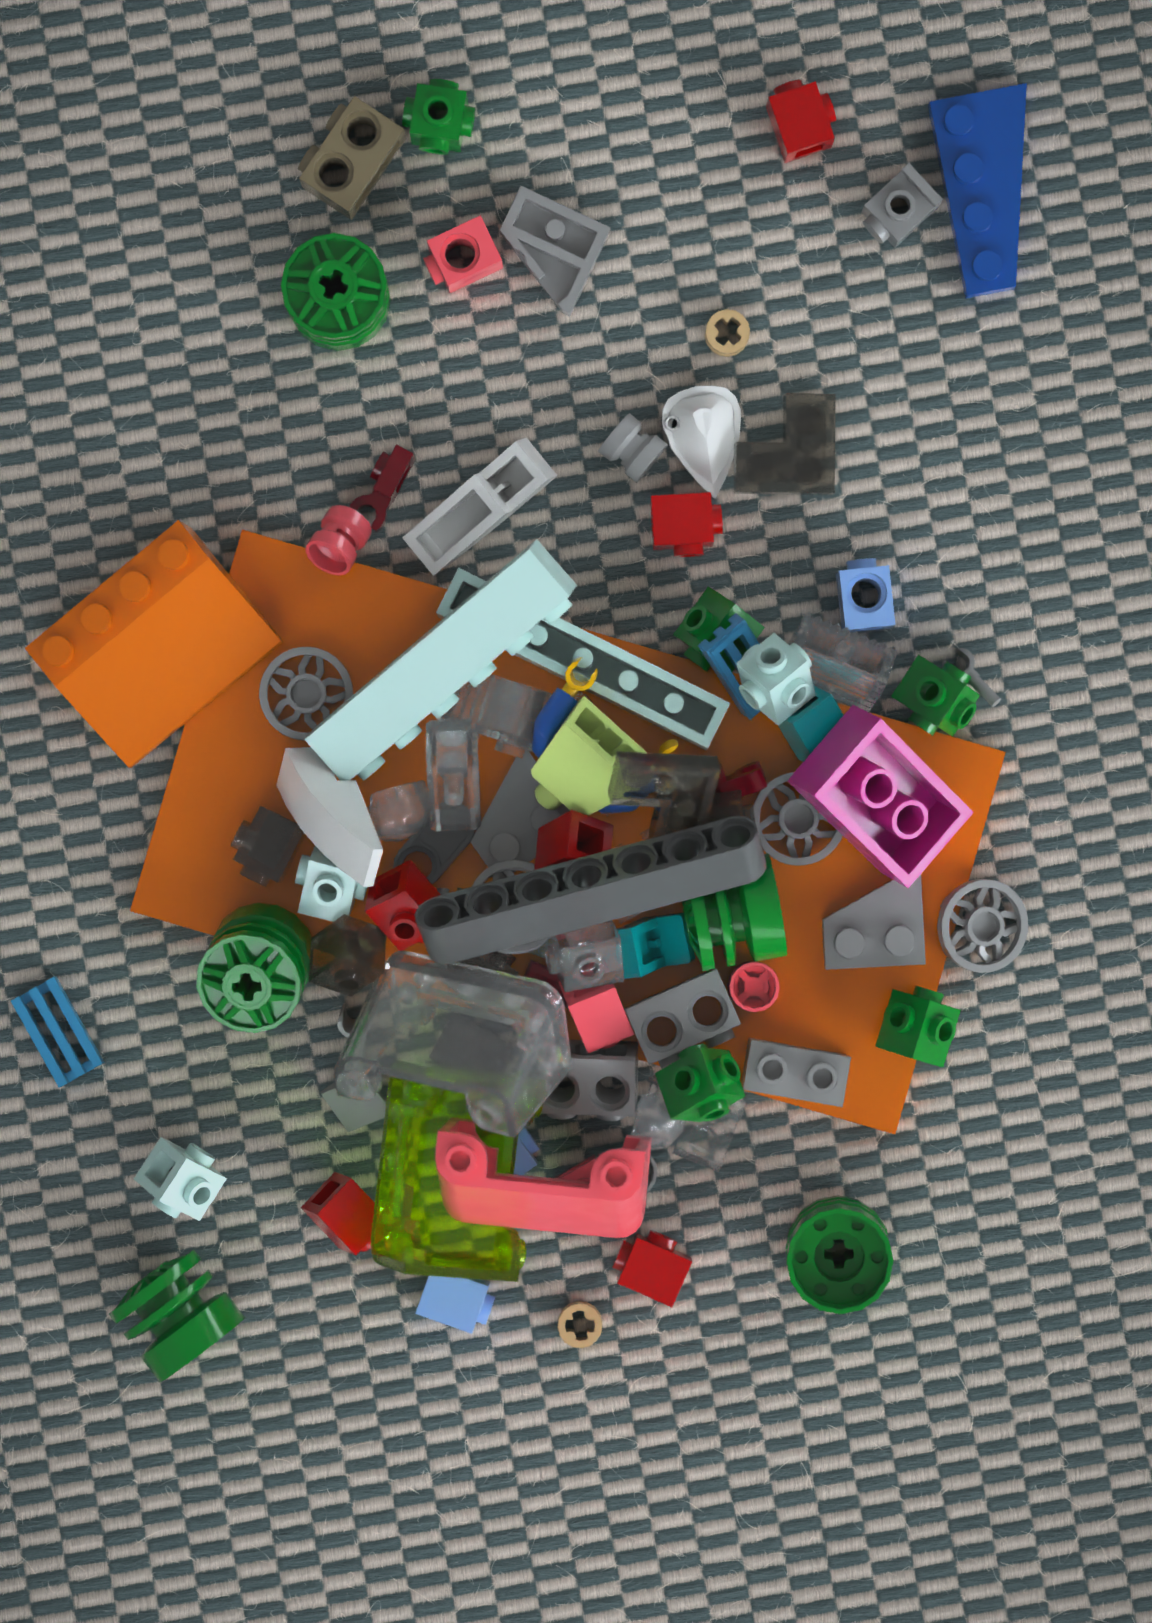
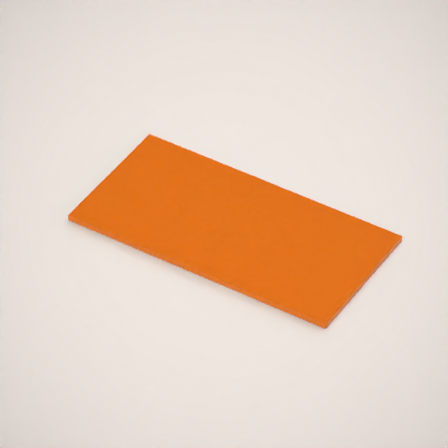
M242 529L229 575L282 639L283 643L185 723L130 908L131 912L214 936L223 919L239 907L254 903L278 905L297 915L309 929L316 948L314 963L316 966L569 1040L582 1039L572 1015L566 1007L559 1024L556 1025L512 1006L530 960L573 976L578 974L581 969L577 959L579 952L585 944L591 942L585 953V959L593 966L602 963L604 953L608 949L610 958L606 967L623 1008L706 972L702 971L700 961L695 954V960L688 964L665 966L642 977L623 979L621 964L615 955L616 939L614 930L643 917L683 913L682 902L555 935L544 945L528 953L505 954L496 951L450 964H440L430 959L424 943H417L400 952L365 913L368 888L364 901L355 899L347 925L298 913L303 885L295 884V878L302 854L311 856L315 845L301 830L287 809L276 784L285 748L310 746L305 740H297L283 735L266 719L259 699L262 676L269 664L285 651L297 647H315L329 652L344 665L350 675L354 695L442 620L437 616L436 611L447 589L356 562L346 575H332L320 570L309 560L306 548ZM583 629L730 703L708 749L704 750L586 690L577 693L574 699L579 701L585 696L655 759L651 768L659 762L658 752L660 746L667 740L676 739L678 741L677 748L666 756L665 760L668 762L676 763L683 756L689 754V767L685 773L678 776L667 774L662 779L665 784L636 810L609 814L597 811L590 815L593 818L614 825L611 849L692 828L675 788L676 780L719 763L722 764L726 776L747 764L759 761L766 776V784H768L778 776L795 772L803 763V761L796 757L778 725L760 711L751 720L741 714L712 667L706 672L689 659ZM504 651L492 661L497 669L482 683L474 688L468 681L455 692L460 700L445 714L436 719L430 713L420 721L418 725L422 732L408 745L399 750L393 744L383 752L381 756L386 762L371 776L363 781L357 774L351 779L357 781L383 848L376 877L393 869L394 858L398 851L439 806L457 804L467 809L474 819L476 832L518 752L526 747L535 761L538 760V757L532 751L534 721L555 689L558 687L562 690L566 680L515 655L511 656L507 651ZM304 655L285 661L279 668L292 670L296 676L299 675L298 666ZM312 656L306 667V673L315 675L317 672L316 656ZM323 659L325 673L321 677V681L329 677L342 679L337 669L330 662ZM733 673L734 677L741 685L739 674ZM272 675L283 688H287L291 681L287 676ZM269 684L268 701L273 712L278 702L286 698V695L278 694ZM329 685L326 687L327 696L332 697L344 692L345 687ZM345 699L334 704L325 702L324 706L329 709L331 714L344 703ZM837 703L843 714L850 708V706ZM290 705L285 706L277 720L280 722L292 716L295 710ZM320 710L311 713L312 719L317 725L323 721V714ZM303 713L298 721L286 726L297 732L312 731L306 724ZM871 713L881 718L974 812L921 873L926 964L825 970L822 919L893 879L880 873L844 836H842L837 847L828 856L813 864L801 866L788 865L770 857L782 911L787 956L756 962L764 963L774 970L780 985L778 998L772 1006L758 1012L746 1011L736 1005L731 999L741 1025L732 1028L735 1035L734 1038L712 1048L730 1051L731 1056L739 1066L741 1073L740 1081L742 1079L748 1038L846 1054L851 1057L843 1107L753 1091L747 1092L895 1135L917 1060L875 1047L883 1023L884 1012L888 1006L893 989L913 995L916 985L937 992L947 958L942 950L937 931L940 906L945 897L955 888L969 881L1006 752L939 732H935L932 736L919 726ZM788 781L782 783L794 791L796 799H799L800 793ZM776 788L773 789L778 804L783 806L789 801L788 796ZM760 791L737 798L740 813L731 817L743 816L751 819L753 805ZM768 796L761 807L760 823L770 815H779V812L772 808ZM823 819L819 820L817 826L819 831L836 830L834 826ZM772 822L762 830V833H778L781 831L779 823ZM811 834L813 845L810 856L825 848L832 838H817ZM787 835L781 840L767 841L776 851L790 857L786 846ZM803 838L795 839L793 844L798 858H802L805 841ZM470 842L433 886L436 890L437 888H447L449 893L472 887L477 877L488 867ZM413 852L404 860V862L411 860L425 877H428L432 871L431 859L423 852ZM535 858L530 863L535 864ZM516 871L514 872V875H518L525 872ZM490 877L485 883L492 882V877ZM955 905L953 909L958 916L961 906ZM951 920L949 922L950 936L952 935L956 924H954ZM746 941L736 942V962L734 966L727 967L722 945L712 947L715 968L719 972L728 995V979L734 968L743 962L754 961ZM712 996L699 998L693 1006L695 1020L703 1025L713 1024L721 1015V1005ZM664 1016L654 1018L647 1027L648 1039L657 1045H665L671 1042L676 1033L674 1022ZM635 1032L634 1035L621 1040L638 1042V1060L647 1062ZM658 1061L653 1063L655 1065L660 1066Z

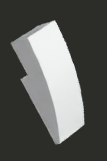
M527 438L517 440L480 473L474 474L402 538L431 574L435 576L510 517L558 475Z
M311 747L285 748L276 786L287 809L301 830L319 851L361 886L372 887L383 848L357 781H337L332 770Z

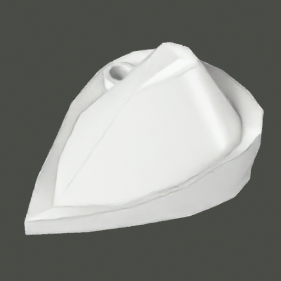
M714 385L695 386L680 391L667 399L662 409V429L671 450L685 469L703 489L711 492V496L716 499L727 477L739 442L741 409L736 396L727 388ZM675 419L677 425L675 428H672V422Z

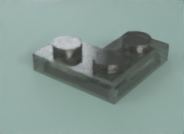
M786 393L783 395V443L736 442L734 444V494H835L836 394Z
M617 752L608 788L611 805L654 807L648 832L649 839L706 824L721 770L718 757Z

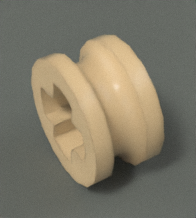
M730 309L721 310L712 315L705 331L707 346L712 352L723 357L735 356L743 351L750 335V327L746 318L736 310ZM722 321L726 326L730 321L736 323L739 326L736 331L739 342L735 345H732L729 340L725 345L718 343L716 339L719 331L715 326Z
M585 1301L569 1303L562 1309L558 1318L560 1337L566 1344L575 1348L591 1346L598 1340L602 1332L600 1312L594 1305ZM584 1311V1316L587 1320H594V1329H587L586 1337L578 1338L574 1329H566V1320H573V1312Z

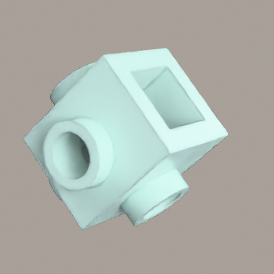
M775 633L771 634L760 644L749 648L742 659L736 663L741 680L739 691L742 697L752 708L760 710L778 726L816 696L810 673L812 662L809 656L796 643L788 645Z
M315 846L311 856L302 854L299 862L295 884L303 885L298 913L347 925L355 899L364 901L368 887L361 886L341 871Z
M160 1137L134 1177V1180L155 1197L152 1203L166 1214L177 1218L182 1212L200 1221L227 1178L211 1166L215 1158L202 1148L190 1143L184 1149Z

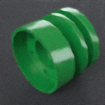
M338 233L314 236L297 247L285 264L281 281L284 305L301 335L318 347L336 351L358 348L375 337L387 320L391 298L383 265L374 251L357 238ZM337 278H341L346 293H336L333 299H328V294L323 285L325 283L334 284Z
M769 853L765 854L767 861L766 870L756 881L682 901L689 944L700 961L702 971L715 969L712 947L722 945L727 967L734 966L736 962V942L746 941L754 962L787 956L782 911Z
M254 903L237 908L223 919L197 968L196 988L202 1005L216 1021L235 1031L258 1033L275 1029L290 1018L314 969L316 948L309 929L297 915L278 905Z
M839 1195L817 1199L802 1209L789 1227L786 1243V1262L790 1281L801 1298L818 1310L836 1314L860 1311L876 1301L890 1282L894 1261L886 1226L875 1210L860 1200ZM837 1239L843 1240L845 1248L852 1249V1251L844 1252L843 1260L841 1261L833 1260L832 1252L825 1251V1249L833 1248L834 1240Z
M195 1250L184 1256L162 1263L129 1288L118 1306L109 1313L116 1324L134 1311L142 1319L124 1333L128 1340L136 1338L149 1330L156 1338L140 1357L159 1382L166 1380L235 1328L245 1318L226 1292L217 1294L206 1301L198 1294L213 1277L210 1270H207L192 1282L184 1275L185 1272L201 1260Z

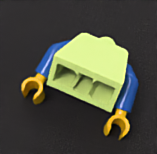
M582 657L576 658L570 663L565 672L566 684L562 690L558 687L555 689L534 721L532 751L538 757V760L530 771L532 777L540 783L535 789V797L545 809L556 810L561 804H564L569 810H574L588 816L597 811L603 814L634 811L665 784L662 779L667 774L678 776L685 773L689 767V754L683 756L676 763L668 762L665 760L666 756L677 748L678 741L676 739L667 740L660 746L658 752L659 762L651 768L655 759L585 696L579 701L574 699L579 691L589 689L598 676V669L596 668L588 681L581 682L577 680L573 675V669Z

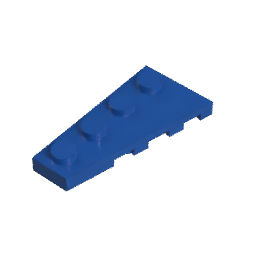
M1027 83L930 101L928 104L965 299L1013 290L1016 287Z

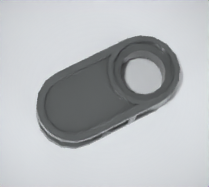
M457 804L439 806L398 851L394 858L393 868L404 863L409 854L416 851L423 852L429 856L432 862V871L426 878L433 885L470 844L475 833V823L472 815L467 809Z

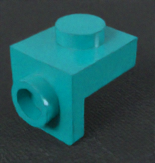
M684 913L643 917L614 930L616 939L615 955L621 964L623 979L642 977L665 966L688 964L695 960L694 950L688 940Z

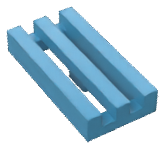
M735 613L728 619L731 625L727 629L720 626L713 632L716 637L714 640L709 642L704 639L698 644V647L741 714L751 720L760 710L752 708L742 697L739 691L740 684L720 655V652L724 650L738 671L736 663L742 659V655L733 641L739 637L747 650L759 644L746 621Z
M57 976L48 979L41 985L11 1000L13 1007L59 1088L105 1063ZM49 991L53 994L89 1059L83 1064L78 1059L43 996ZM34 1001L72 1070L67 1073L64 1072L30 1011L28 1003Z

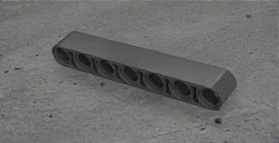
M734 816L436 896L426 900L418 907L415 912V921L430 959L436 963L450 964L749 884L764 874L767 861L754 821L748 817Z

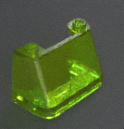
M404 1062L395 1064L388 1084L371 1232V1253L377 1264L409 1275L518 1282L519 1269L523 1267L526 1260V1244L523 1239H520L518 1231L511 1227L457 1221L447 1213L443 1206L435 1160L437 1132L451 1117L476 1120V1132L480 1139L488 1146L499 1147L497 1173L514 1174L519 1127L530 1126L534 1118L540 1116L543 1109V1092L540 1089L541 1079Z

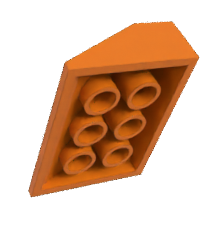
M178 520L26 646L25 649L59 692L127 767L132 768L283 643V641L195 531Z

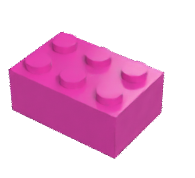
M855 705L849 708L787 780L880 873L907 888L913 884L974 813L881 718Z

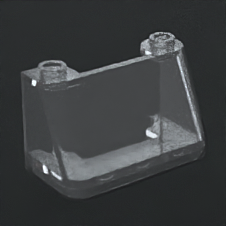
M409 951L394 952L378 970L334 1067L337 1095L359 1101L371 1100L382 1088V1075L465 1094L469 1115L477 1126L492 1133L515 1138L572 1069L563 999L554 987L538 979L460 962L440 964L434 962L428 955Z

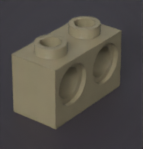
M356 96L352 98L348 106L341 103L335 109L326 124V129L330 133L320 148L316 145H312L298 166V170L302 172L299 177L302 188L350 220L354 218L406 140L404 128ZM358 125H369L376 130V136L370 144L358 146L349 140L351 131ZM338 165L348 170L349 175L346 182L339 187H329L322 182L324 171L331 166Z

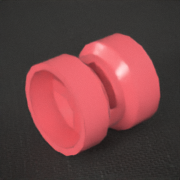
M336 505L332 506L321 521L322 530L316 531L306 545V554L309 560L320 570L340 576L346 575L356 561V550H361L366 545L371 536L372 528L368 520L358 511L348 506Z
M754 961L743 962L735 967L729 975L727 984L729 996L733 1002L742 1009L751 1012L764 1011L772 1006L778 998L780 989L779 980L774 970L764 963Z

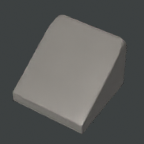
M362 1064L320 1091L347 1132L383 1119L392 1113L389 1102Z

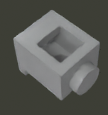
M908 163L864 205L861 211L866 217L863 225L878 242L883 244L888 240L896 248L939 208L943 198ZM896 198L903 199L908 204V211L904 214H896L891 209V201Z

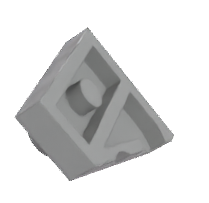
M520 186L500 228V234L561 312L570 317L607 240L611 227Z
M526 747L518 752L470 841L487 867L506 860H522L527 862L533 860L536 856L538 828L570 811L564 804H561L556 810L545 809L539 804L535 797V789L540 783L532 777L530 771L536 761ZM500 872V879L505 878L502 872Z
M921 874L909 888L891 880L846 907L823 918L824 969L925 965Z

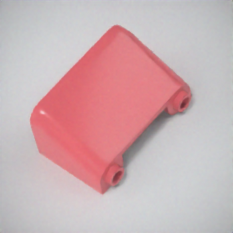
M451 1117L437 1132L435 1154L443 1206L451 1217L464 1223L610 1238L627 1237L637 1231L645 1215L652 1137L626 1135L622 1148L609 1149L598 1156L592 1166L590 1182L497 1173L499 1147L488 1146L480 1139L476 1132V1120Z

